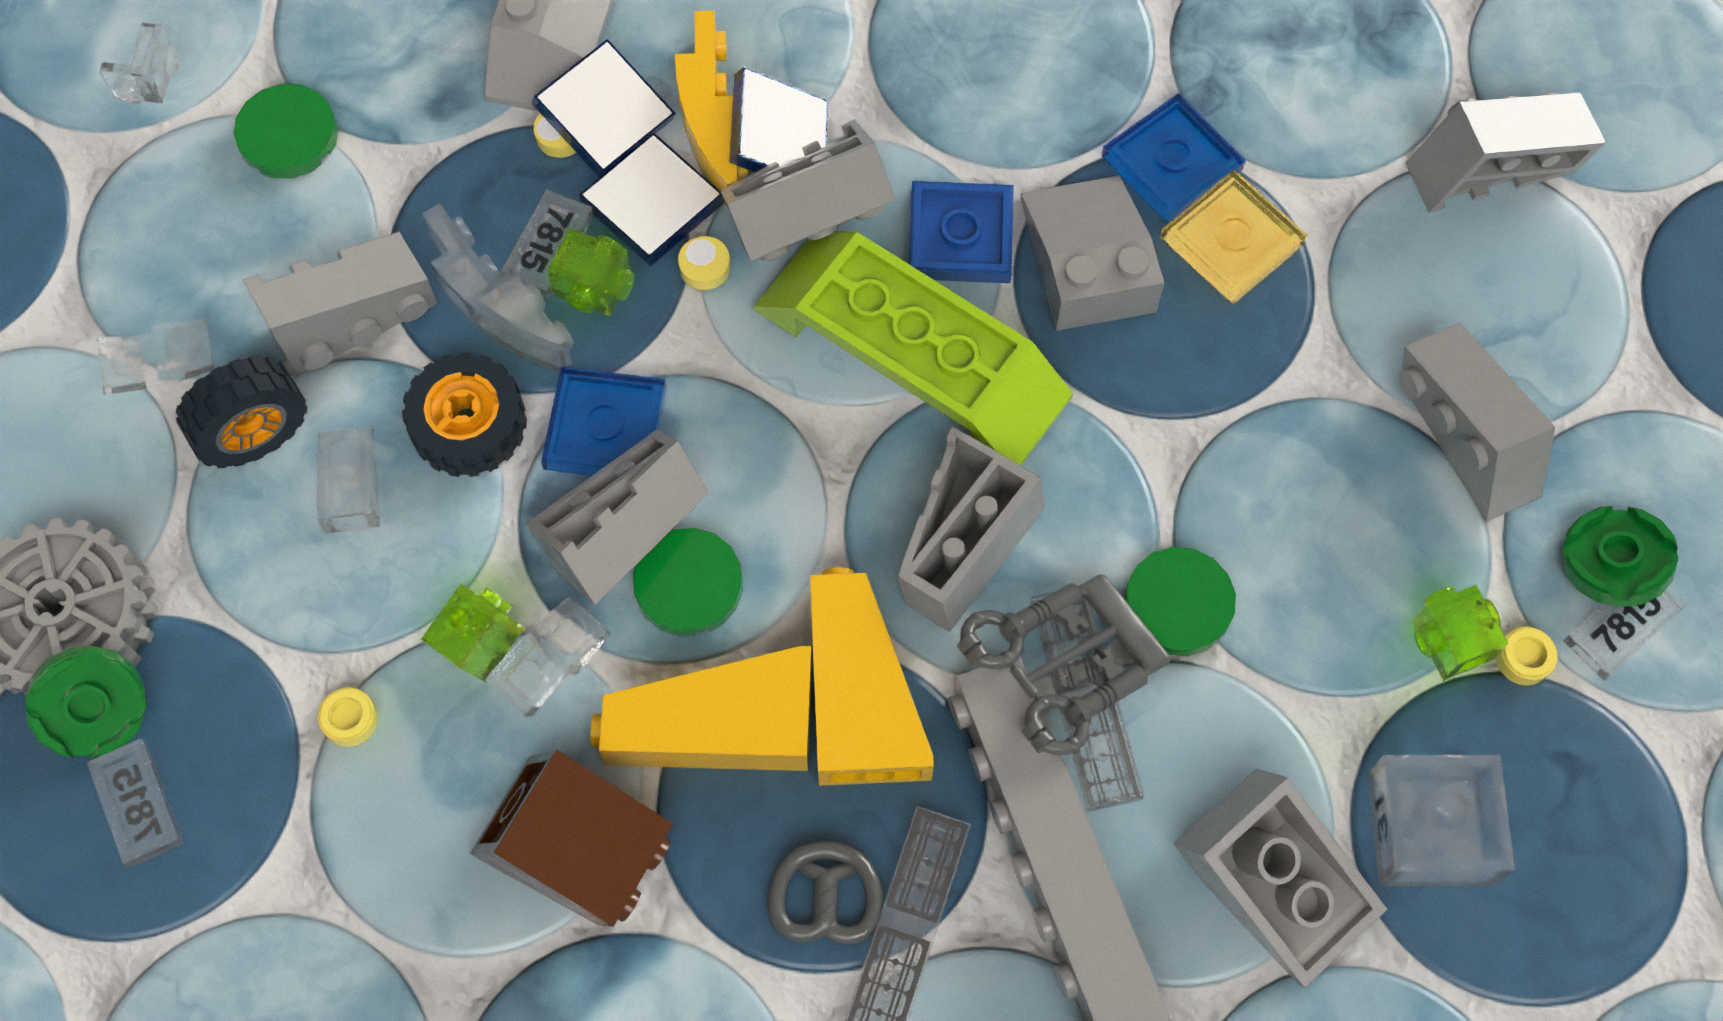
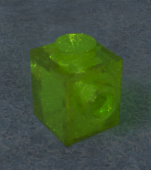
M570 228L547 270L554 296L566 300L571 307L584 313L597 311L611 316L618 300L625 301L634 283V272L630 269L627 249L607 236L599 235L595 238Z
M460 584L421 640L462 670L487 682L525 627L508 616L513 605L489 588L485 587L483 592L478 595Z
M1477 585L1458 592L1454 586H1449L1432 593L1424 599L1425 607L1413 621L1415 626L1414 637L1417 646L1424 656L1432 658L1443 681L1492 662L1508 645L1500 629L1501 620L1496 607L1490 600L1483 598Z

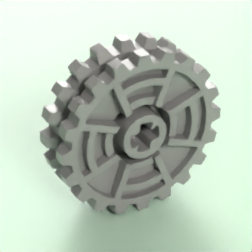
M51 518L45 529H39L34 523L22 526L21 537L13 540L5 535L0 539V684L14 695L18 692H23L26 695L31 677L48 658L68 648L95 646L112 650L131 662L134 667L142 659L136 650L140 644L151 643L154 632L146 626L148 620L158 617V606L148 600V596L153 594L156 589L154 582L149 577L143 576V571L146 567L141 560L134 556L124 543L118 542L116 540L117 537L112 532L103 527L97 533H94L93 525L89 521L78 519L72 527H68L62 518ZM61 607H63L64 609L58 615H56L55 613Z

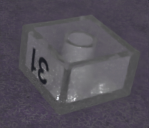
M1384 755L1370 770L1368 780L1379 886H1493L1515 871L1501 755Z

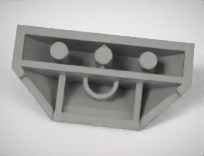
M499 0L490 25L485 84L486 101L533 111L541 106L543 103L538 98L541 93L598 50L614 0Z

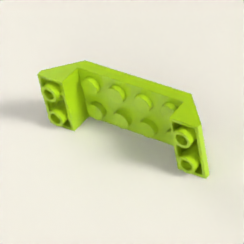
M835 231L821 239H808L754 305V311L795 337L800 334L805 326L813 329L970 430L972 438L1020 466L1024 464L1073 397L1071 390L1031 340L858 232Z

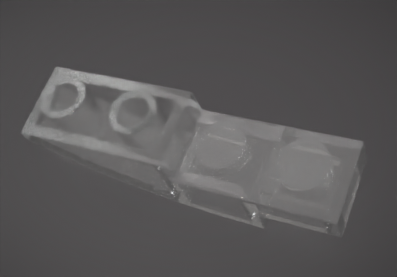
M441 204L422 213L430 237L442 253V256L431 262L440 287L454 305L475 326L515 354L540 366L564 374L573 371L575 366L570 349L576 346L575 342L560 319L551 322L543 310L547 308V303L537 286L532 281L524 284L513 268L500 275L495 264L486 253L478 257L471 245L475 244V240L467 225L459 216L452 220Z

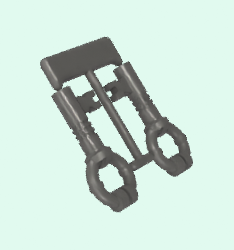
M1103 574L1097 575L1079 586L1070 583L1016 614L1012 612L1004 614L994 610L974 612L962 625L960 641L957 644L958 649L966 656L967 661L972 667L978 665L988 669L1011 667L1010 673L1030 698H1035L1025 713V727L1021 732L1028 741H1032L1031 745L1037 753L1044 751L1053 755H1068L1080 751V748L1084 746L1089 736L1091 717L1148 683L1147 676L1170 662V655L1107 576ZM1083 597L1108 626L1105 630L1028 674H1025L1019 665H1014L1023 652L1026 633L1046 623L1048 620L1055 618L1056 621L1062 623L1065 626L1064 631L1071 640L1075 639L1080 632L1082 634L1087 632L1090 625L1084 617L1077 615L1075 607L1082 602ZM984 624L997 625L1002 637L1010 642V647L1007 651L1000 653V655L992 656L985 645L981 644L982 641L974 632L976 629L983 627ZM1113 636H1116L1138 664L1125 671L1122 666L1114 662L1115 656L1108 648L1101 652L1100 657L1096 654L1090 659L1089 663L1096 672L1102 673L1105 683L1080 698L1077 696L1069 698L1059 694H1047L1037 697L1039 691L1032 684ZM1049 708L1063 710L1066 720L1075 727L1073 736L1066 738L1065 741H1056V738L1050 730H1046V725L1039 718L1041 713L1048 711Z

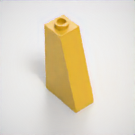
M836 567L822 571L821 575H810L819 786L932 781L934 768L933 753L867 574L854 573L852 569Z
M797 646L603 695L602 713H593L591 747L599 748L605 766L808 771L812 684L811 646Z

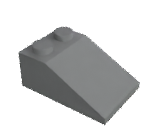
M1120 176L1021 193L1020 199L1055 331L1157 312L1165 284L1152 238Z
M1256 768L1174 843L1175 847L1206 887L1284 970L1304 988L1388 910L1288 777Z

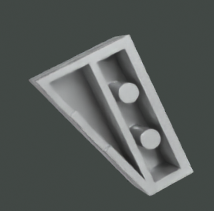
M1548 92L1530 97L1508 95L1500 99L1479 101L1474 98H1468L1456 103L1448 110V116L1405 163L1428 213L1444 209L1445 201L1448 198L1469 192L1474 201L1488 197L1490 193L1488 187L1513 180L1516 187L1521 188L1575 173L1606 142L1581 93L1556 94L1555 92Z
M855 119L841 126L845 136L821 148L819 141L814 140L801 147L805 155L804 157L781 167L778 162H773L721 190L742 245L751 261L759 257L761 260L779 257L789 250V245L807 237L809 240L824 238L836 231L837 224L854 217L857 220L874 217L885 209V204L896 200L875 142Z
M400 232L340 249L337 253L338 260L312 268L307 260L290 264L292 274L262 282L258 274L242 279L296 376L327 366L334 357L355 346H365L372 343L382 332L402 322H410L420 318L429 308L437 304L426 275Z
M1460 322L1404 347L1402 371L1399 374L1402 389L1412 399L1486 522L1541 498L1555 432V426Z
M952 425L946 439L947 447L939 470H935L930 484L931 492L923 515L918 517L898 573L905 604L948 632L956 625L1045 509L1041 477Z
M657 429L525 523V525L556 572L596 605L685 516L691 513L709 492L679 442Z

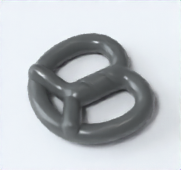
M836 842L809 843L790 852L776 868L769 885L768 914L775 930L790 941L810 942L824 936L833 942L844 945L857 944L868 939L879 925L883 912V890L877 871L869 859L860 851ZM829 859L840 861L841 863L826 869L815 863L814 860ZM796 871L815 882L813 919L808 924H796L788 918L786 913V890L791 877ZM858 874L865 891L864 915L861 921L854 926H841L836 921L838 882Z

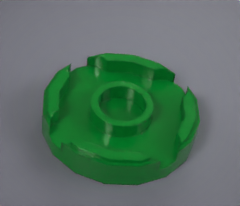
M279 84L259 91L245 102L236 116L233 134L243 159L250 166L252 165L254 168L259 169L261 174L271 178H295L314 171L321 165L320 160L326 156L327 152L329 151V154L332 153L337 144L338 125L330 104L317 91L300 84Z
M1613 506L1598 507L1581 515L1567 530L1561 557L1565 575L1579 592L1598 603L1617 607L1642 605L1663 594L1674 579L1678 562V546L1675 535L1661 519L1643 509L1628 507L1627 511L1612 510Z
M698 528L671 530L636 564L633 571L634 595L644 617L661 631L680 637L696 636L695 633L704 632L708 629L710 632L722 626L736 611L743 592L741 564L732 547L715 533Z
M1170 547L1151 553L1136 566L1125 589V600L1169 655L1191 656L1209 650L1225 635L1235 615L1236 592L1228 573L1214 558L1196 549Z
M95 646L68 648L48 658L32 675L25 695L27 724L37 740L56 754L73 758V755H88V758L104 757L124 747L140 730L146 709L144 682L134 665L115 651Z

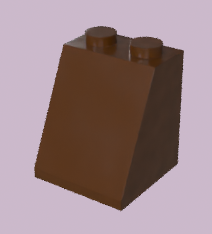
M556 749L531 755L470 854L598 926L614 927L617 920L625 921L636 907L641 892L636 888L646 870H654L666 855L670 846V841L666 839V836L673 823Z

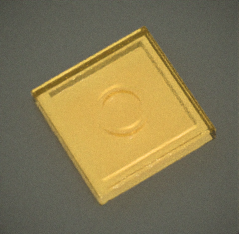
M1235 169L1162 229L1160 236L1233 305L1300 249L1308 237L1303 230Z

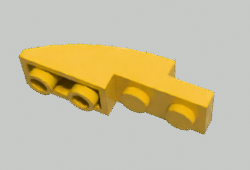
M694 11L695 53L675 54L680 108L685 132L694 157L709 184L720 193L718 197L726 205L721 190L749 176L748 159H739V146H742L743 115H738L736 95H728L726 73H718V61H727L726 31H716L714 11Z

